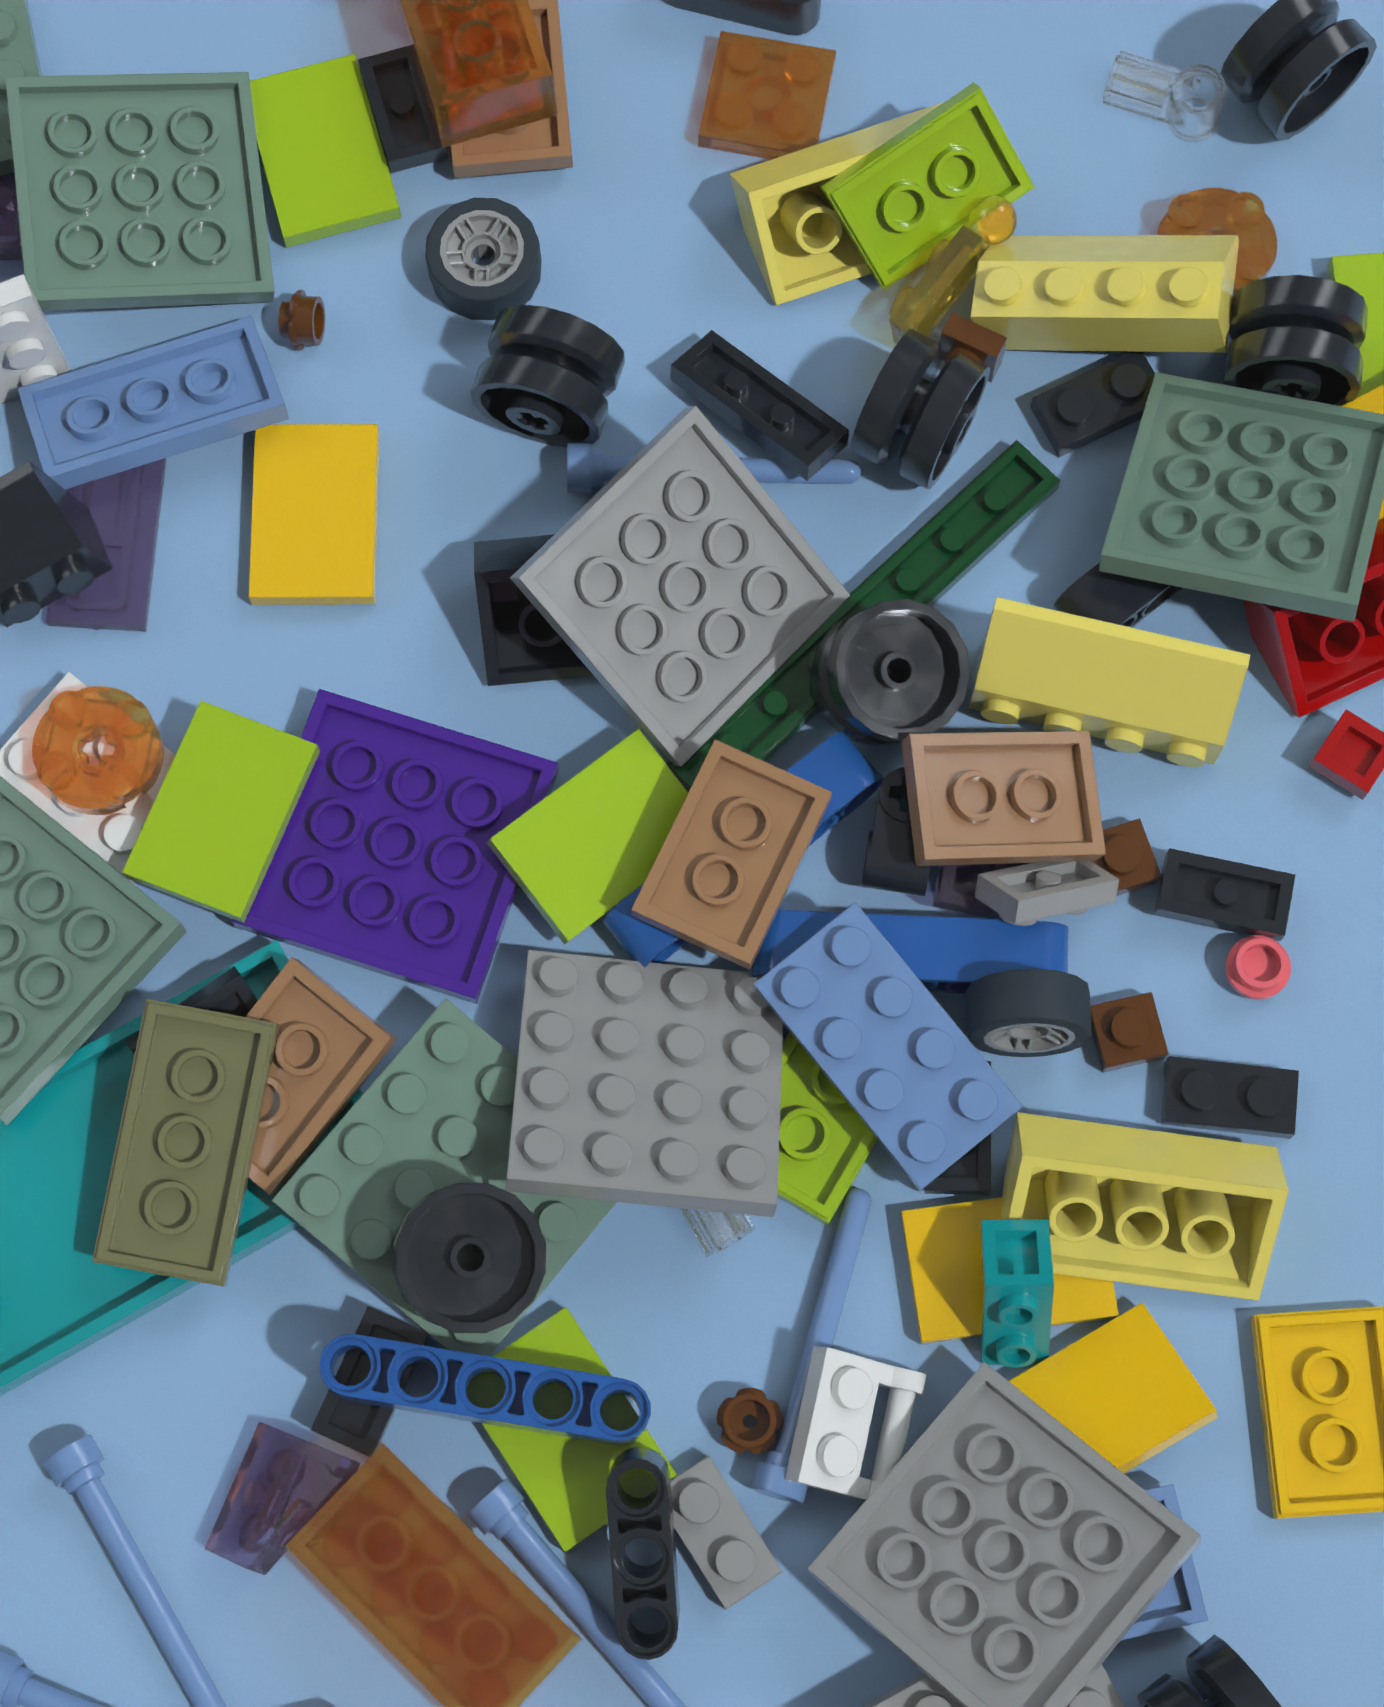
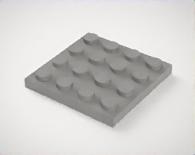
M696 405L685 407L510 577L665 759L680 767L850 596Z
M528 950L505 1191L774 1217L778 1195L783 1023L753 987L754 983L764 975L752 977V973L652 962L644 968L639 961Z
M984 1362L807 1569L811 1576L962 1707H1067L1200 1544L1201 1535Z

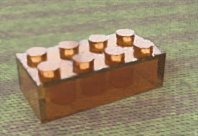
M396 0L442 148L558 115L553 75L528 0Z
M385 1444L379 1447L286 1545L311 1573L444 1707H522L584 1640L392 1448Z

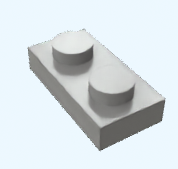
M1091 861L1030 863L978 874L975 898L999 913L1000 918L1005 922L1027 926L1035 924L1041 918L1060 914H1082L1088 908L1115 903L1119 879Z
M707 1456L671 1480L674 1528L725 1610L783 1572L710 1456Z

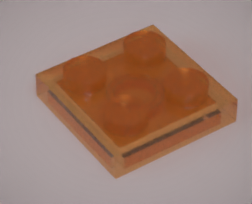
M720 31L698 134V147L775 159L819 144L836 63V50Z

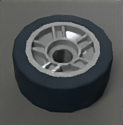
M471 198L453 204L435 220L427 235L425 259L435 294L450 311L468 319L496 320L497 315L504 308L525 305L530 301L540 283L542 260L540 243L534 226L516 206L500 199ZM492 255L495 256L493 262L486 266H480L473 262L474 258L480 261L490 259Z
M1036 968L1007 970L988 974L977 979L966 990L967 1036L974 1047L983 1052L1011 1057L1050 1056L1082 1047L1092 1037L1089 986L1086 981L1076 975L1058 970Z

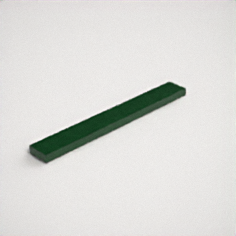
M1018 440L1014 441L855 588L829 618L681 767L675 766L670 761L666 763L689 793L714 740H718L765 762L820 711L813 697L810 670L816 647L833 624L854 612L868 608L881 601L910 599L933 606L1059 488L1061 480Z

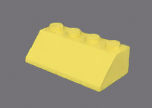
M942 103L730 173L744 232L776 306L871 274L820 187ZM997 214L948 247L1000 230Z
M997 235L978 260L970 317L972 322L1007 337L1005 350L1227 353L1239 246L1238 235Z
M996 597L984 639L969 708L981 711V715L985 719L995 723L1016 724L1018 720L1043 725L1045 732L1089 731L1091 737L1104 739L1105 745L1117 751L1137 753L1144 748L1165 753L1169 761L1182 766L1200 767L1204 763L1214 765L1226 743L1248 669L1250 654Z
M1017 1112L1005 1165L1001 1220L1049 1219L1054 1274L1259 1301L1289 1189L1277 1147Z

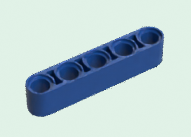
M843 731L827 738L786 770L795 776L832 792V799L810 845L869 799L878 790L884 779ZM642 884L608 913L603 924L634 961H639L645 968L650 962L663 963L685 946L688 941L632 916L631 909L641 891Z
M778 910L752 964V977L767 974L842 912ZM866 914L929 992L966 994L967 988L973 981L988 974L1007 970L1036 968L1068 973L1069 929L1064 924L1037 921L1032 925L1021 926L1010 924L1002 919Z
M345 1334L333 1339L324 1348L320 1357V1374L326 1386L337 1397L351 1402L610 1445H626L637 1440L645 1431L651 1416V1404L646 1391L637 1383L623 1378L358 1334ZM352 1350L366 1353L371 1360V1369L368 1377L362 1383L355 1386H345L338 1383L334 1376V1366L337 1359L342 1354ZM417 1361L430 1363L438 1371L436 1387L430 1394L423 1397L407 1395L401 1388V1376L404 1369ZM482 1372H491L498 1375L506 1386L503 1399L491 1408L474 1406L467 1398L469 1382L474 1376ZM548 1383H557L564 1386L570 1392L573 1399L570 1411L559 1419L549 1420L542 1417L536 1412L533 1405L535 1393ZM614 1394L629 1396L636 1402L639 1409L638 1421L633 1427L625 1431H616L609 1428L603 1422L600 1415L602 1403Z

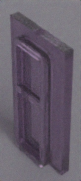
M166 458L66 489V491L89 508L113 569L94 579L88 588L77 593L67 594L49 604L46 614V624L48 626L88 628L93 630L147 631Z

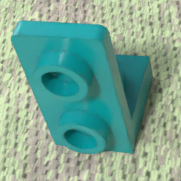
M1049 1219L981 1220L984 1285L981 1338L982 1363L1003 1365L1009 1368H1023L1029 1365H1036L1049 1357L1054 1291Z

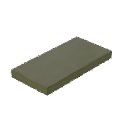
M146 999L92 1262L224 1287L227 1285L279 1029L278 1023Z

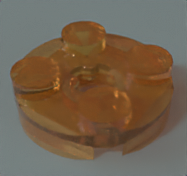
M1204 188L1179 195L1169 205L1168 211L1160 222L1156 234L1238 235L1239 246L1233 296L1236 291L1248 283L1267 278L1277 255V236L1274 225L1265 213L1263 201L1251 192L1238 193L1224 188Z
M93 686L82 688L78 691H64L51 701L49 710L42 716L35 730L32 743V758L39 780L65 807L88 815H107L126 808L125 803L134 800L141 792L145 795L154 786L164 761V742L151 713L141 701L117 688ZM105 736L107 744L115 747L113 755H102L99 765H90L89 756L83 752L86 743L92 742L95 737Z

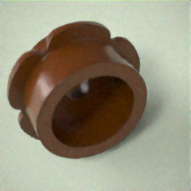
M297 290L291 296L290 301H283L279 309L278 324L280 335L283 338H289L295 350H303L304 345L319 346L325 331V307L320 296H307L304 290Z
M743 1388L737 1391L734 1398H726L719 1406L716 1418L717 1424L722 1427L721 1439L723 1443L736 1453H744L745 1450H748L753 1454H761L768 1451L777 1440L775 1433L782 1427L783 1423L779 1405L774 1400L769 1401L765 1393L756 1388ZM752 1415L756 1419V1424L753 1428H746L744 1426L743 1419L745 1416Z

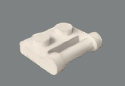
M814 1346L785 1480L866 1501L903 1457L915 1396L923 1395L927 1375L833 1348ZM878 1386L890 1389L870 1480L859 1476Z

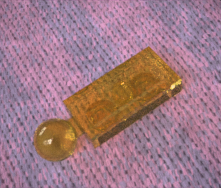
M987 196L980 199L973 206L969 214L970 229L963 225L951 241L947 238L943 239L932 251L926 264L927 272L913 288L908 285L898 294L889 311V322L895 344L899 342L901 337L910 328L928 337L975 277L978 260L984 254L986 248L989 245L1001 244L1013 235L1017 226V214L1015 208L1007 199L1000 196Z

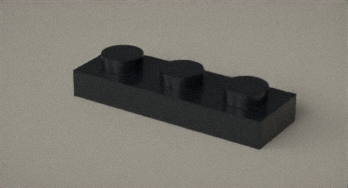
M713 330L671 364L670 380L806 481L848 445L849 429Z

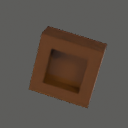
M952 312L940 336L941 360L945 361L946 364L951 358L962 353L990 368L988 382L991 383L1002 363L1007 337Z
M1140 818L1103 830L1106 855L1091 862L1119 879L1117 896L1159 883L1162 875Z
M1152 992L1090 1006L1091 1030L1102 1073L1165 1059L1169 1054Z

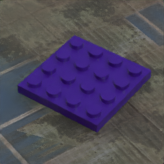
M319 689L301 738L317 744L320 753L245 922L242 923L233 919L232 923L236 928L278 940L279 942L477 1004L519 886L488 846L487 842L551 794L559 771L558 762Z

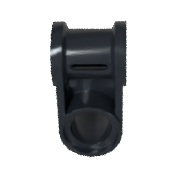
M900 767L891 771L883 779L879 790L873 830L869 832L861 887L925 897L930 866H916L910 812L899 810L900 794H907L905 769Z

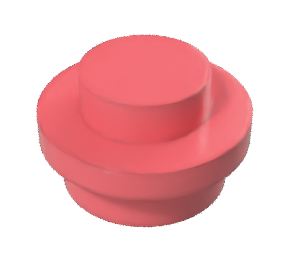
M1252 935L1239 940L1231 948L1225 961V973L1228 982L1237 993L1249 999L1264 1000L1278 994L1287 984L1291 973V963L1286 950L1277 941L1262 935Z

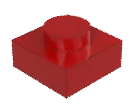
M1346 709L1309 764V767L1363 800L1384 769V732Z

